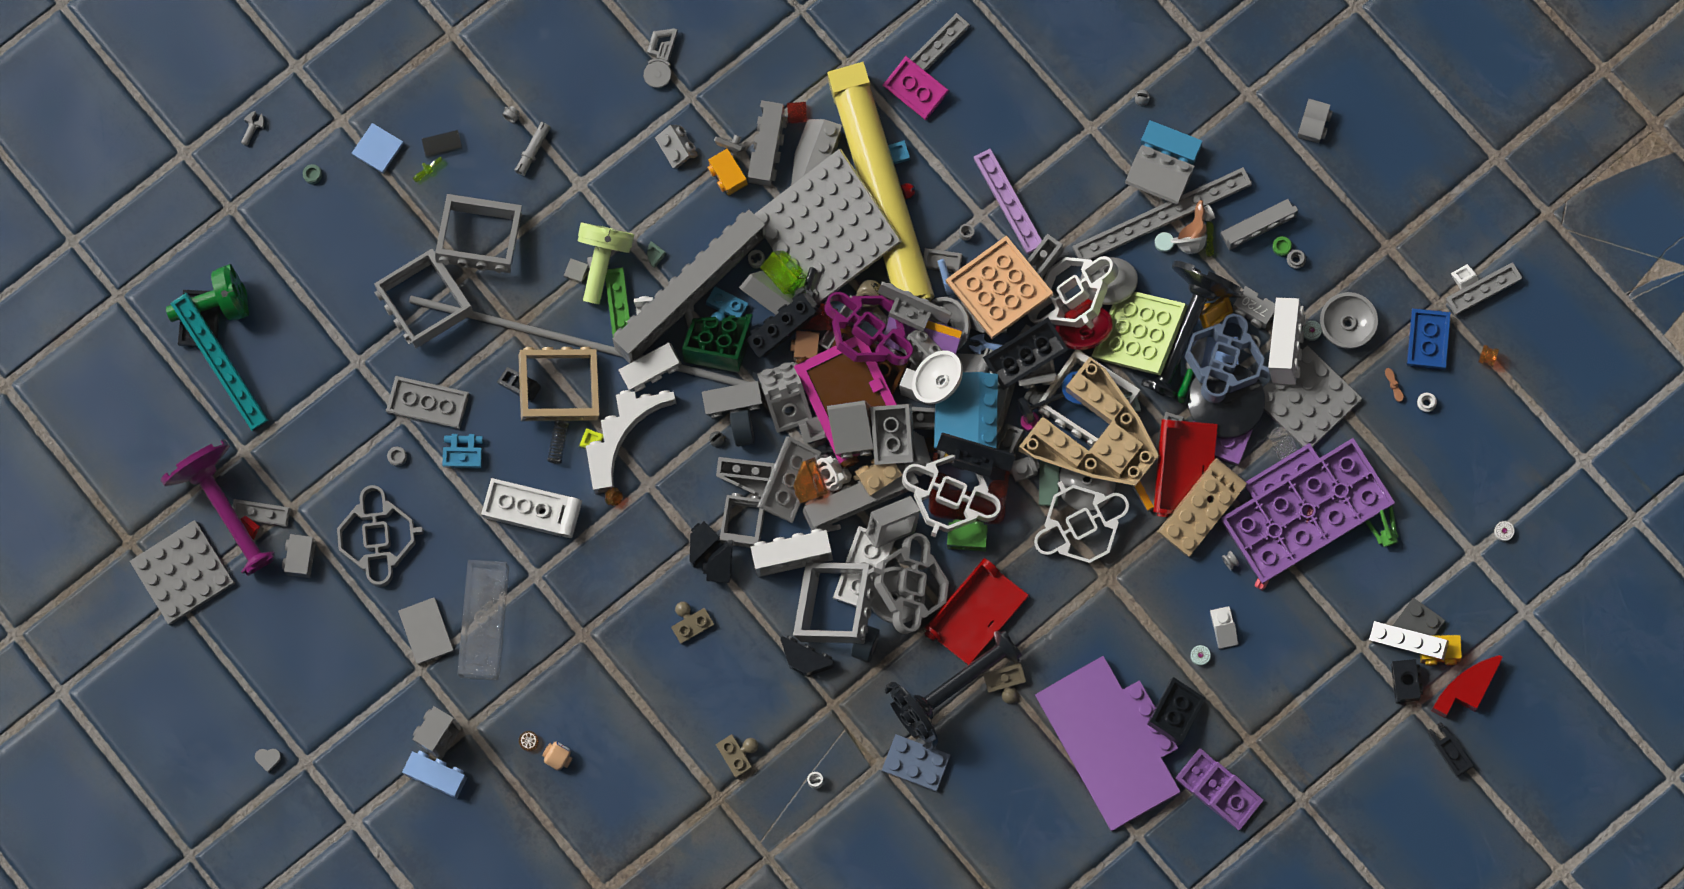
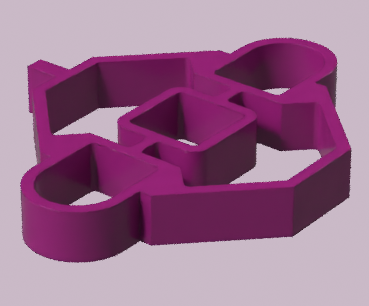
M834 292L829 295L825 304V312L833 319L832 325L836 347L852 361L878 362L888 360L890 363L900 366L909 361L913 352L911 343L904 338L905 331L902 322L895 319L897 329H892L887 335H884L883 331L886 326L884 322L870 312H865L861 317L858 315L862 305H880L890 312L894 300L891 299L889 301L884 296H852L850 298L842 292ZM839 301L853 312L846 318L836 311L830 302ZM864 321L878 329V332L873 337L859 328ZM850 322H853L852 334L868 346L873 345L875 341L879 342L875 353H857L842 342L840 329L846 328ZM891 339L902 347L907 355L904 357L897 356L884 345Z

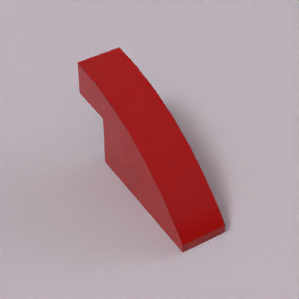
M1500 655L1491 657L1465 670L1446 687L1431 711L1445 718L1453 702H1456L1475 712L1503 657Z

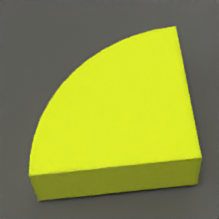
M586 428L579 446L586 448L593 441H602L604 436L601 433Z

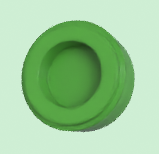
M1278 237L1273 242V252L1281 257L1286 256L1291 251L1292 243L1287 237Z

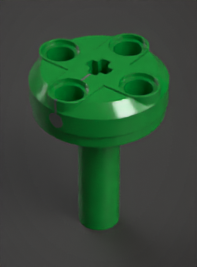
M232 264L212 271L211 280L214 290L191 298L200 313L220 306L223 314L229 321L249 316L246 288ZM172 305L166 306L167 316L171 322L181 320Z

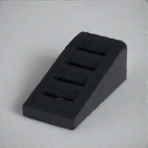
M507 367L497 383L520 396L519 380L515 387L513 386L519 378V372ZM511 374L514 375V376L512 377V379L510 380V382H509V383H506V382L508 381L509 377L511 376ZM527 377L528 401L532 402L540 391L541 386L537 381Z

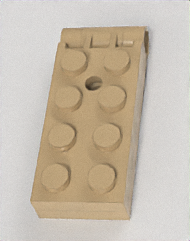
M1216 458L1157 532L1184 555L1189 557L1247 483ZM1208 496L1212 497V501L1210 503L1207 501Z

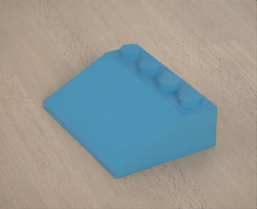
M963 372L961 382L956 391L946 400L935 404L934 448H937L941 433L996 448L998 374Z

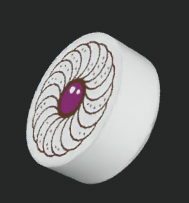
M1502 521L1496 525L1494 535L1499 541H1509L1514 535V527L1511 523Z

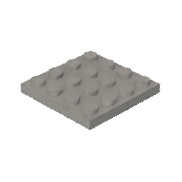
M1306 346L1302 350V359L1298 360L1300 377L1296 378V385L1273 384L1271 380L1263 387L1265 393L1264 411L1301 447L1310 443L1313 448L1362 398L1311 348Z
M195 520L130 560L131 565L169 625L235 584Z

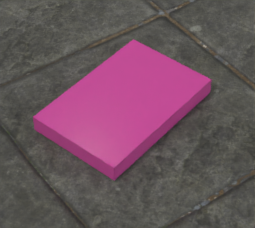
M907 56L904 57L883 84L886 89L925 120L930 117L949 93L947 88Z

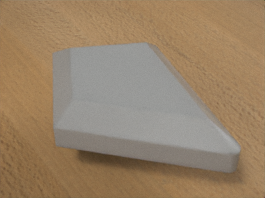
M734 135L733 140L715 137L714 139L718 146L735 152H741L746 147L739 143L741 137L738 135Z

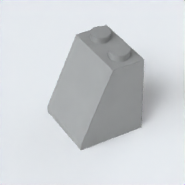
M866 401L827 406L835 454L841 456V459L852 458V454L859 453L860 456H868L874 451L871 405Z

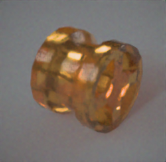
M1484 344L1478 363H1487L1493 367L1499 349H1491L1488 345Z

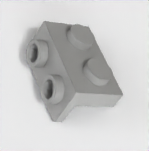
M669 125L655 137L672 168H678L689 158L698 156L695 151V145L689 141L686 136V130L680 125Z

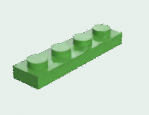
M623 267L608 269L605 278L613 335L619 328L623 329L630 319Z

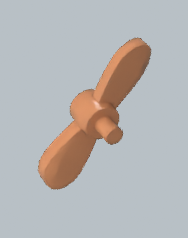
M1387 368L1385 376L1390 382V388L1393 389L1394 398L1397 402H1402L1404 396L1398 388V382L1395 381L1393 371Z

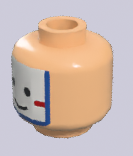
M557 741L553 744L549 743L542 755L544 763L555 770H561L563 766L567 768L572 761L570 748Z

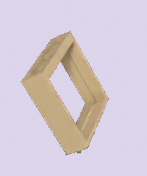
M526 347L520 350L521 421L598 420L599 398L596 349H591V347H581L580 349L562 347L561 350H554L553 347H544L542 350H535L533 347ZM590 358L592 408L528 409L526 359Z

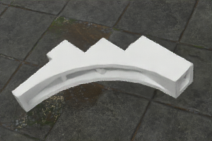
M625 390L616 395L620 417L612 415L605 417V420H601L604 442L593 441L590 445L586 446L595 494L614 491L613 473L615 460L627 434L647 415L663 407L676 404L674 392L665 390L659 392L658 395L644 394L637 398L635 391Z

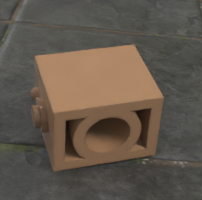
M796 331L795 340H791V351H794L793 361H797L805 356L809 359L817 355L819 333Z

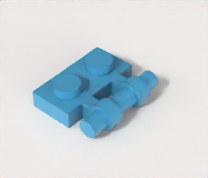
M458 434L444 436V443H451V447H443V468H481L482 448H475V443L483 444V436H475V434H469V436H458ZM458 443H468V448L458 447Z

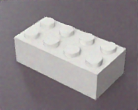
M1276 298L1268 366L1273 384L1296 385V378L1300 377L1298 360L1302 359L1300 343L1304 341L1302 325L1305 326L1306 314H1304V306H1301L1300 300L1297 298Z
M822 529L812 530L810 534L806 535L797 533L788 539L784 537L775 538L770 543L765 541L757 542L751 547L758 577L805 567L806 562L823 563L833 560L827 530L823 531Z

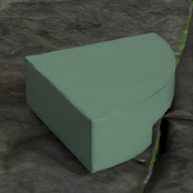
M651 241L648 245L647 256L651 266L655 268L664 258L666 252Z

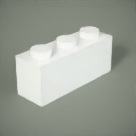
M667 343L619 369V372L628 389L637 392L645 388L647 382L651 381L654 383L660 380L662 374L675 372L682 363L672 344Z

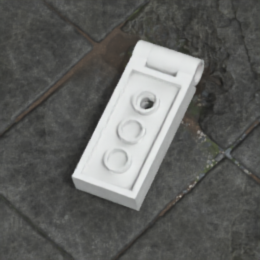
M491 478L481 515L486 519L572 538L582 500ZM542 509L546 510L544 514H540Z

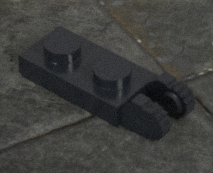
M1440 722L1437 726L1445 738L1439 740L1432 729H1429L1427 733L1457 778L1474 766L1454 736Z

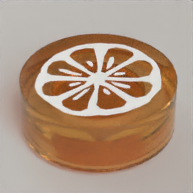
M525 731L519 737V745L525 751H533L539 744L538 736L532 731Z

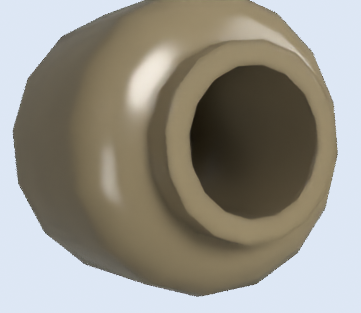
M874 280L864 281L857 290L856 296H882L878 294L881 285ZM862 305V306H863V307H866V308H872V307H875L876 305Z

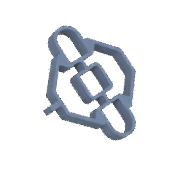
M1230 314L1225 317L1222 324L1219 323L1193 333L1184 357L1198 381L1202 383V396L1212 403L1222 401L1227 392L1231 393L1257 382L1259 376L1267 379L1270 374L1269 368L1263 366L1265 358L1250 334L1247 333L1248 323L1246 319L1239 314ZM1236 323L1242 328L1240 340L1223 334L1226 324ZM1212 335L1217 343L1209 366L1200 368L1190 351L1192 344L1196 340ZM1248 348L1259 366L1256 375L1237 381L1232 373L1237 364L1240 350ZM1220 351L1234 356L1233 364L1229 365L1215 360L1216 352ZM1208 376L1225 381L1224 392L1220 394L1210 392L1206 386Z

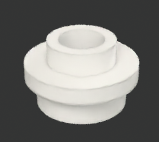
M1423 393L1417 400L1419 409L1424 412L1434 410L1437 404L1435 396L1431 393ZM1428 400L1430 405H1424L1423 401Z

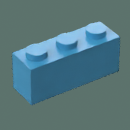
M1149 120L1141 139V146L1150 147L1194 166L1202 147V140Z

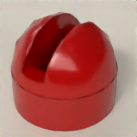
M911 183L900 185L905 200L914 195L915 189H912L914 186Z

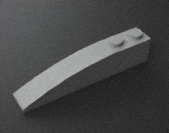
M825 119L807 120L795 151L791 185L836 152L843 134L842 125Z

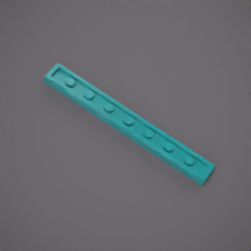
M188 293L171 302L170 304L251 431L269 421Z

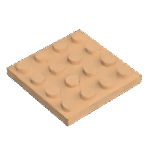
M1007 235L946 279V283L991 339L998 336L1053 296L1052 290Z

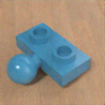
M714 287L706 301V305L718 310V312L713 313L711 316L716 317L718 321L725 318V314L742 317L748 308L747 302L717 287Z

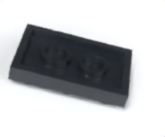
M183 290V294L188 293L190 298L209 292L202 290ZM220 306L201 312L202 317L216 338L218 337ZM180 320L178 345L198 347Z
M1172 677L1147 725L1180 746L1206 698L1175 677Z

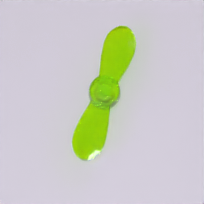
M439 157L430 165L422 163L423 170L417 173L413 180L418 182L426 174H431L433 172L432 168L443 159Z
M1209 221L1206 223V255L1211 257L1214 254V237L1212 236L1214 225Z

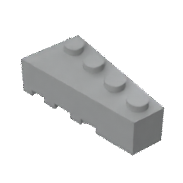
M761 100L762 117L758 116L757 131L759 134H756L754 138L753 148L755 152H752L748 181L753 184L771 186L772 181H775L777 176L775 165L780 161L781 152H778L780 145L783 146L784 134H782L783 128L787 127L788 117L785 116L783 104Z

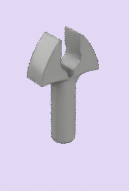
M256 111L251 112L244 118L249 127L241 141L243 145L247 146L257 128L264 129L265 122L262 113L256 122H253L257 114Z

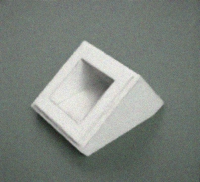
M1468 264L1451 273L1460 290L1478 281L1476 273Z

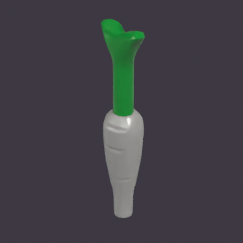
M1207 337L1197 340L1191 350L1200 367L1205 353ZM1187 361V372L1178 391L1179 403L1185 402L1194 375Z

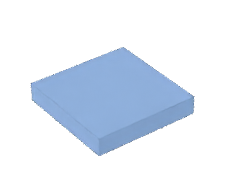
M372 123L351 154L384 174L404 142Z

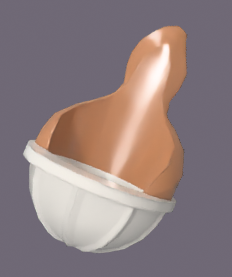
M1203 200L1196 204L1193 222L1183 228L1178 237L1170 239L1171 243H1177L1179 249L1187 254L1198 253L1205 246L1207 238L1205 233L1207 229L1204 223L1205 209Z

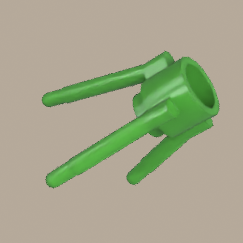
M1393 506L1389 507L1392 529L1388 526L1384 511L1380 510L1385 530L1380 532L1381 536L1369 519L1365 521L1376 537L1378 544L1382 543L1383 547H1388L1398 543L1397 538L1399 536L1396 531Z

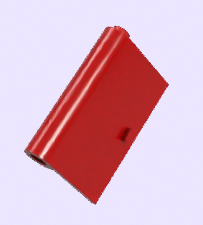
M1161 419L1153 512H1157V516L1168 517L1169 513L1172 514L1214 461L1218 424ZM1211 496L1207 497L1209 503L1211 502Z
M984 558L924 627L926 631L924 634L932 641L936 639L964 663L969 665L994 638V632L1001 630L1029 595L1001 574L994 564Z

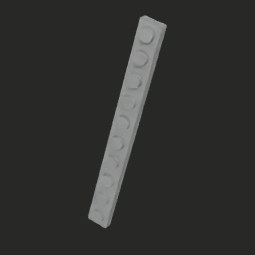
M1244 167L1182 195L1178 205L1169 201L1072 246V249L1077 258L1092 260L1195 212L1196 204L1200 200L1204 201L1203 206L1211 205L1250 187L1252 183Z

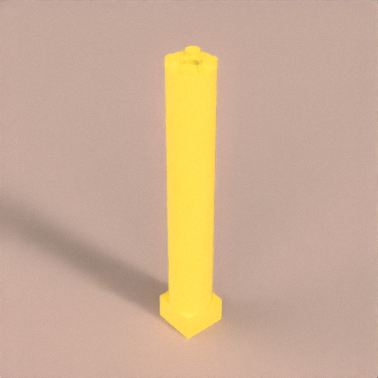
M864 62L827 72L829 86L839 112L857 174L902 240L900 244L883 256L890 282L903 291H909L914 296L931 301L935 297L871 92L870 81Z

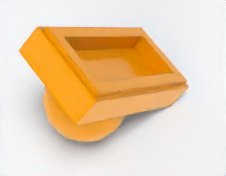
M1220 297L1214 303L1205 304L1199 317L1203 329L1219 324L1226 316L1233 313L1229 297Z

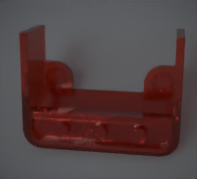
M934 453L933 461L939 460L938 453ZM1006 471L1005 481L994 480L988 486V493L993 494L1000 501L1001 508L998 516L989 522L976 519V521L999 524L1004 520L1011 471ZM938 473L935 483L941 484L943 478L947 475ZM945 483L940 496L958 503L962 490L949 489L950 484ZM935 489L931 490L928 503L931 515L956 520L966 519L964 515L967 506L966 502L962 501L958 509H952L936 502L935 497L938 491ZM970 491L965 492V495L969 497L972 494ZM974 495L969 507L970 509L984 515H992L996 512V506L992 501Z

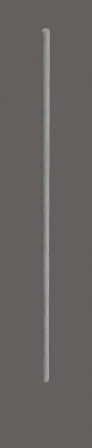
M412 295L409 299V303L448 313H453L460 309L459 307ZM474 311L472 315L467 317L581 347H591V349H596L597 351L622 357L615 350V347ZM682 364L676 370L730 385L750 383L749 381ZM806 396L808 405H812L808 396Z

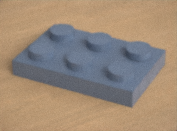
M895 734L882 772L937 792L950 759V754L937 749H926L921 743Z

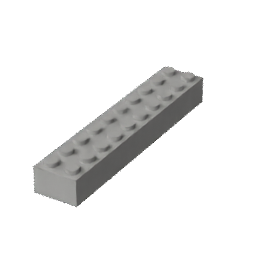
M750 210L739 214L732 226L728 225L719 238H714L705 251L702 250L697 254L696 260L692 264L688 263L678 277L674 276L664 290L661 289L655 294V299L650 303H645L637 316L633 315L623 329L619 328L614 333L612 339L615 350L629 364L636 361L765 238V224Z

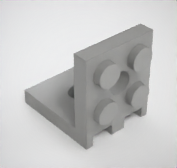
M794 362L783 363L779 367L765 369L757 373L777 433L799 426L798 422L812 418L801 380L794 368ZM793 406L794 410L792 412H785L787 407Z

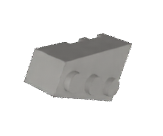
M718 457L716 476L756 496L762 497L775 463Z

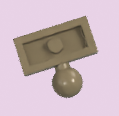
M679 602L675 607V611L684 620L673 625L671 628L680 644L710 628L714 623L705 608L690 615V605L687 602Z
M1020 662L983 674L988 693L1004 689L1002 699L1008 704L1014 703L1017 699V693L1011 686L1026 682Z
M731 734L715 744L736 778L753 768L745 754L757 751L758 742L756 739L747 738L743 746L740 747L734 735Z

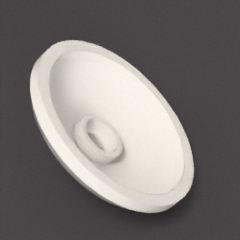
M938 351L924 359L918 366L912 381V389L916 398L925 404H937L949 398L956 391L962 379L963 365L960 358L950 351Z

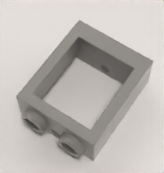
M732 493V496L727 495L720 534L721 544H725L728 540H733V546L751 548L755 543L760 542L765 511L760 508L755 537L728 533L732 505L758 508L761 497L751 496V498H746L738 493Z
M909 496L871 512L866 535L875 548L915 533L921 512L917 502Z

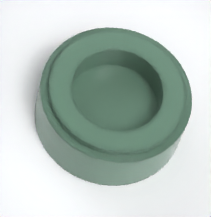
M308 165L303 170V178L309 184H316L322 179V171L317 165Z

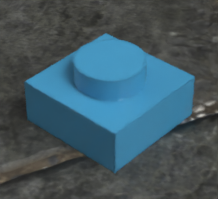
M905 140L888 145L894 165L910 160Z

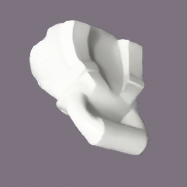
M831 456L820 458L814 464L815 476L824 489L837 491L842 488L843 484L851 481L852 475L848 468L842 469L836 458Z

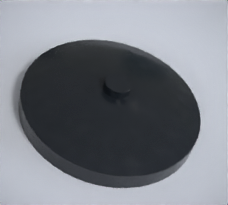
M1236 364L1232 373L1237 381L1255 375L1249 369ZM1208 376L1206 386L1210 392L1220 394L1224 392L1226 382ZM1197 377L1193 380L1188 393L1189 413L1194 422L1218 424L1216 438L1231 439L1240 437L1250 432L1260 421L1265 407V393L1259 379L1252 385L1231 393L1227 392L1225 398L1217 403L1204 399L1201 394L1202 383L1198 381Z

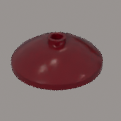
M1101 308L1099 315L1092 319L1095 326L1092 329L1085 324L1081 328L1056 325V330L1066 347L1086 350L1094 348L1107 340L1113 330V322L1110 314Z

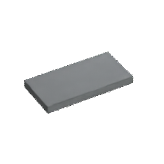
M395 376L386 413L460 430L469 392Z
M789 436L786 437L757 507L793 523L814 472V464L819 459L821 452Z

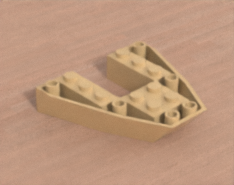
M1089 357L1066 386V392L1110 425L1088 451L1042 417L1019 446V452L1092 478L1136 486L1159 455L1140 417L1103 366Z

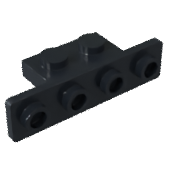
M941 433L936 448L937 450L954 455L952 466L988 477L991 475L992 467L1011 471L1016 456L1010 452L946 433Z

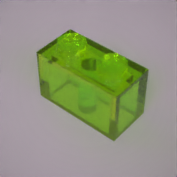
M773 251L760 267L783 294L795 293L796 287H799L807 277L803 273V269L791 260V256L785 251Z

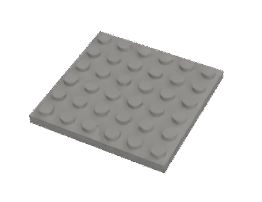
M838 149L754 214L765 224L766 235L764 237L797 287L804 285L809 268H816L817 271L811 289L812 292L816 293L814 301L817 305L821 304L830 294L838 291L902 242L841 149Z

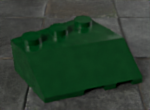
M746 314V317L731 315L728 318H723L721 321H718L716 317L693 318L682 348L684 362L739 373L748 346L746 339L750 336L753 314Z

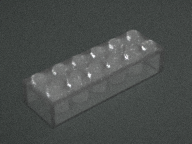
M468 560L457 673L460 678L499 680L509 575L507 562Z

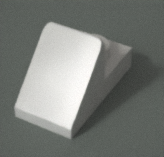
M1230 607L1210 610L1218 648L1222 649L1238 645L1235 622H1233Z

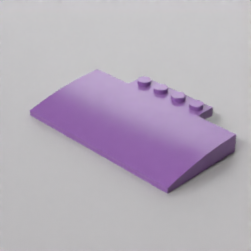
M1354 438L1321 458L1318 457L1309 443L1246 481L1245 488L1252 499L1223 516L1221 522L1263 584L1380 513V510H1385L1392 506L1395 502Z
M1102 656L1035 694L1036 699L1111 832L1180 794L1179 788L1162 760L1163 757L1178 750L1176 743L1147 725L1155 706L1140 680L1122 690L1107 661Z

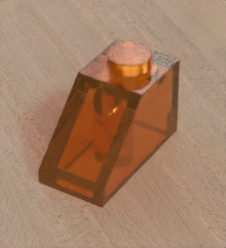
M815 457L801 463L793 485L795 495L800 503L828 494Z

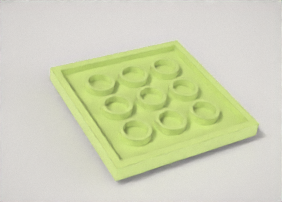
M1134 292L1125 301L1112 305L1109 314L1112 318L1113 330L1107 340L1095 347L1092 357L1095 360L1161 375L1188 306L1185 303Z

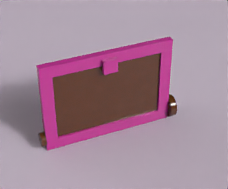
M856 336L844 341L846 345L857 353H872L870 347ZM836 346L809 359L805 356L796 361L797 365L794 368L799 375L834 453L835 449L827 406L866 401L871 407L897 405L877 362H854L840 352ZM860 453L852 454L853 457L841 459V456L837 455L836 457L842 469H847L860 462L858 458Z

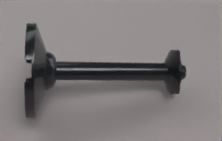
M1175 260L1172 269L1189 284V291L1193 295L1161 375H1157L1156 378L1143 379L1141 383L1142 386L1173 399H1176L1178 393L1170 383L1206 301H1213L1216 297L1242 298L1244 291H1240L1241 287L1209 271L1205 275L1199 269L1194 268L1195 265Z
M995 631L996 646L925 697L912 695L896 682H890L886 685L885 693L888 694L890 692L893 702L890 703L893 711L913 738L919 736L925 742L924 748L932 750L938 744L937 735L931 721L934 716L933 710L1004 658L1015 664L1019 663V658L1022 654L1013 644L1006 631Z

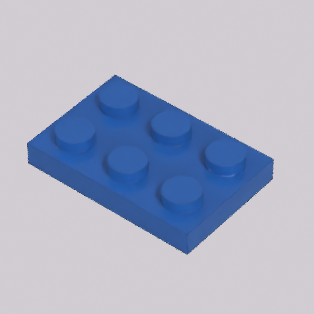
M1412 308L1407 366L1446 369L1451 312Z

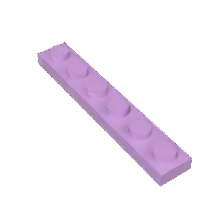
M988 149L974 156L975 163L1026 254L1033 252L1042 240L991 149Z

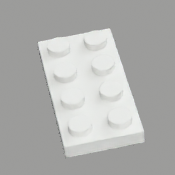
M858 526L845 563H869L872 567L876 568L879 562L890 556L895 541L875 548L866 535L867 529ZM842 573L833 599L857 607L862 574Z

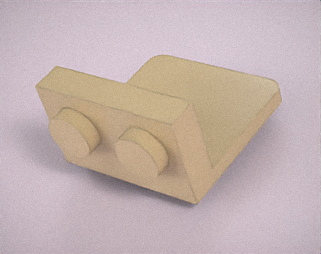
M873 459L871 460L872 465L869 467L866 465L855 471L856 475L853 478L854 480H860L868 495L871 496L902 476V473L895 463L875 465Z

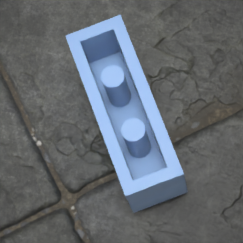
M412 751L402 771L405 776L456 799L467 780L463 770L457 767L450 769L446 767L447 763L439 759L433 761L429 759L428 754L422 751H418V753Z

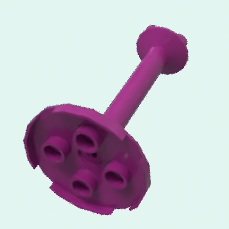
M224 439L221 440L222 445L214 447L210 444L176 464L177 469L170 476L167 472L162 476L161 482L166 487L190 482L194 485L200 484L248 560L241 571L242 574L246 573L247 576H250L273 562L275 552H260L213 477L216 472L215 465L230 448L229 443Z

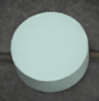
M1166 232L1158 234L1155 238L1156 249L1160 252L1170 251L1174 245L1170 241V239H1173L1172 235Z

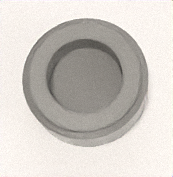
M393 447L388 451L387 459L391 465L399 467L406 462L407 454L403 448Z

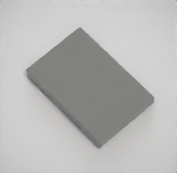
M435 597L398 611L417 665L454 652Z

